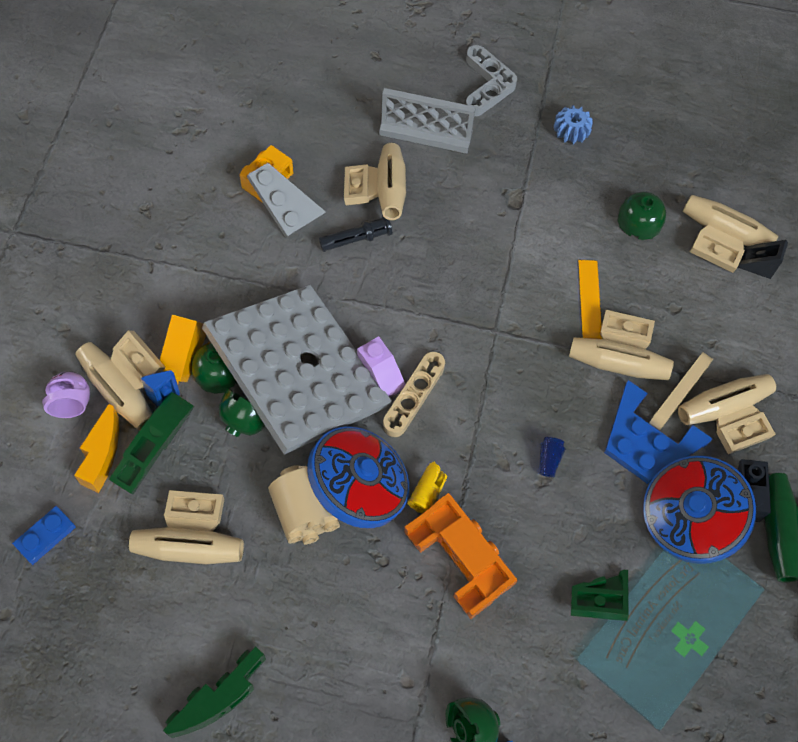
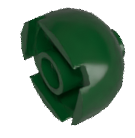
M637 192L627 197L619 209L617 221L626 235L630 237L631 234L638 236L640 240L652 239L660 233L665 224L666 209L663 201L653 193Z
M211 342L201 346L195 352L192 359V375L195 382L201 386V389L218 394L225 393L227 389L230 390L231 387L238 384Z
M229 389L226 390L219 404L218 412L221 421L227 425L225 431L236 437H239L240 434L251 436L262 431L265 424L250 401L237 393L233 394Z
M465 697L447 705L445 711L447 728L453 727L456 738H450L451 742H497L500 718L497 712L492 710L485 701L478 698Z

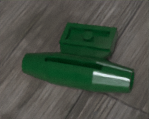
M771 473L769 474L771 513L764 518L767 548L777 581L784 583L798 581V507L787 474Z

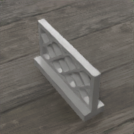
M384 88L382 93V121L379 135L467 154L473 132L476 107ZM388 98L397 99L399 103L394 104ZM412 103L420 104L422 107L417 109ZM405 107L410 112L405 114L400 109ZM435 108H441L445 112L439 114ZM428 112L433 117L427 119L423 113ZM457 113L469 114V116L461 118ZM451 117L455 122L449 123L445 118Z

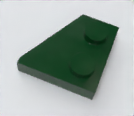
M628 570L619 571V575L606 579L605 576L594 579L592 582H583L572 586L571 616L628 621Z

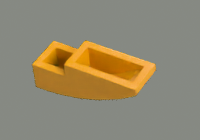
M108 404L81 445L80 449L86 458L74 475L80 485L97 493L100 492L109 475L118 445L119 416L111 404Z

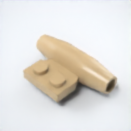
M387 143L383 146L378 168L370 167L368 164L345 167V205L369 203L370 200L378 197L384 218L388 220L400 218L406 197V168L399 145Z
M691 195L682 211L705 227L698 233L690 252L732 273L737 269L743 256L744 246L773 242L778 239V235L755 219L720 202Z
M606 310L600 332L602 339L574 337L569 357L597 369L644 379L669 380L674 363L671 359L646 350L651 342L655 321Z
M128 330L113 347L111 358L92 342L83 344L76 351V357L91 383L107 402L114 406L118 414L136 429L141 430L153 414L139 390L144 388L141 378L161 373L166 367L135 331Z
M769 374L736 379L706 390L678 407L679 418L685 425L716 420V433L729 455L776 435L764 412L759 411L753 406L776 391V383Z
M169 490L164 513L167 527L133 530L129 539V550L131 553L162 561L218 564L240 562L243 557L244 541L240 538L213 532L218 524H220L224 504L223 495Z

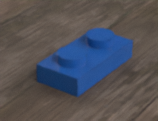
M55 506L12 544L33 565L74 530L76 526Z

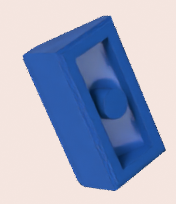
M171 370L141 378L148 398L157 407L161 405L171 392L178 396L180 395L175 375Z

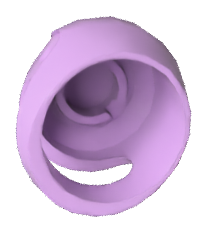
M61 372L56 374L47 383L45 390L47 396L42 400L45 412L54 417L72 418L81 415L85 411L90 399L89 385L77 373Z

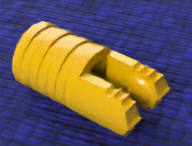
M435 461L429 463L407 503L412 509L422 514L434 505L447 479V475L440 470V466Z

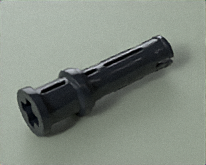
M382 215V218L374 221H363L361 226L319 237L322 251L326 252L327 250L364 239L366 241H373L375 237L387 234L390 236L393 234L390 220Z

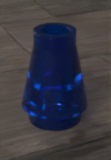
M544 437L543 442L540 443V475L551 478L555 477L557 468L566 450L563 440L554 437Z

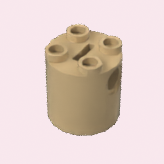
M295 465L284 469L280 473V477L274 480L268 487L289 544L303 541L304 545L311 544L319 539L318 535L334 531L340 527L338 519L330 514L316 498L309 482L307 466Z

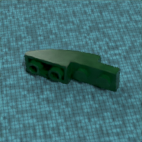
M171 392L122 455L123 459L109 480L130 494H134L163 449L166 450L195 406Z
M256 646L252 651L246 650L237 660L238 666L231 674L226 672L216 683L218 688L215 691L207 684L202 688H195L187 698V705L181 711L176 710L168 717L165 722L167 726L163 731L171 738L183 736L212 724L232 711L254 690L253 685L248 679L266 660L264 653Z

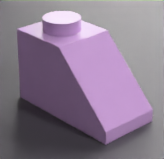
M379 336L357 348L358 358L365 368L369 370L370 375L379 388L385 391L389 398L402 391L406 384L393 355Z

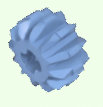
M574 105L570 109L564 107L556 115L554 131L557 132V138H564V143L568 140L573 145L576 141L582 143L591 133L593 119L590 118L589 112H583L582 107L576 109Z

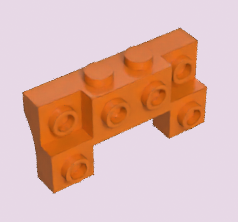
M449 493L404 528L405 534L420 553L438 541L467 578L469 583L454 594V598L470 619L491 605L496 598L517 582V578L498 556L499 550L490 540L487 542L481 534L482 529L474 519L470 520Z

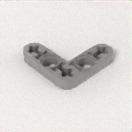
M473 45L468 48L466 62L488 81L466 99V105H474L476 107L474 116H480L515 90L517 76L484 47ZM492 66L495 67L497 71L489 72L486 68ZM491 90L496 92L497 95L488 96L486 92Z

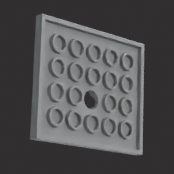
M311 285L206 321L203 324V331L284 455L320 439L324 434L335 428L346 427L389 407L392 403L387 393L379 388L370 375L369 370L362 364L357 356L356 349ZM305 352L312 353L317 357L318 365L313 367L308 363L303 364L300 360V355Z

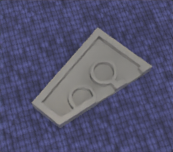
M269 163L247 175L251 185L285 238L326 213Z

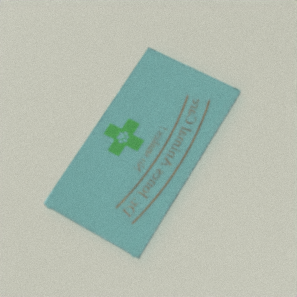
M663 550L629 593L628 621L608 619L577 658V661L650 722L654 728L660 731L765 589L726 558L713 563L697 564L679 560Z

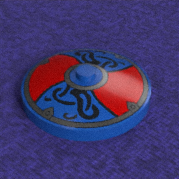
M339 427L324 434L312 448L307 464L311 488L322 506L340 521L359 528H376L392 521L405 507L409 496V479L406 468L397 452L378 435L358 427Z
M708 456L684 457L663 467L651 480L643 502L645 523L655 542L671 556L690 563H713L731 556L746 543L753 531L756 519L755 498L744 476L730 464Z

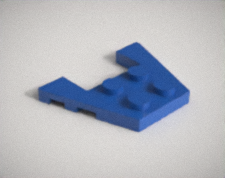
M628 380L623 389L622 398L604 453L648 484L663 467L675 460L693 455L699 449L707 446L712 438L692 425L680 443L677 444L634 413L648 393Z

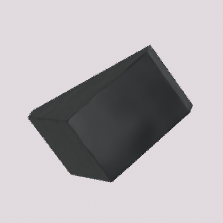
M787 240L744 246L745 251L738 264V268L771 279L783 262L788 245Z

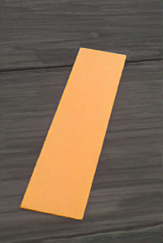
M578 260L583 338L602 339L600 335L602 326L598 263L594 260Z

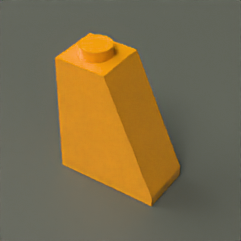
M172 315L160 361L166 367L162 372L171 370L175 375L178 385L179 381L188 382L192 372V359L195 352L203 345L206 334L202 329L204 323Z

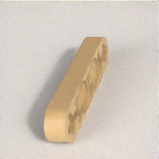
M430 352L423 357L385 415L383 430L388 436L399 437L406 431L437 383L445 367V359L440 353ZM438 362V365L433 367L429 375L427 373L429 363ZM417 379H423L428 383V386L425 389H417L414 386V382ZM412 399L415 406L412 409H404L401 406V401ZM399 413L402 415L399 420V426H395L393 429L390 427V422H395Z
M702 352L651 419L650 425L659 431L662 429L706 371L713 358Z

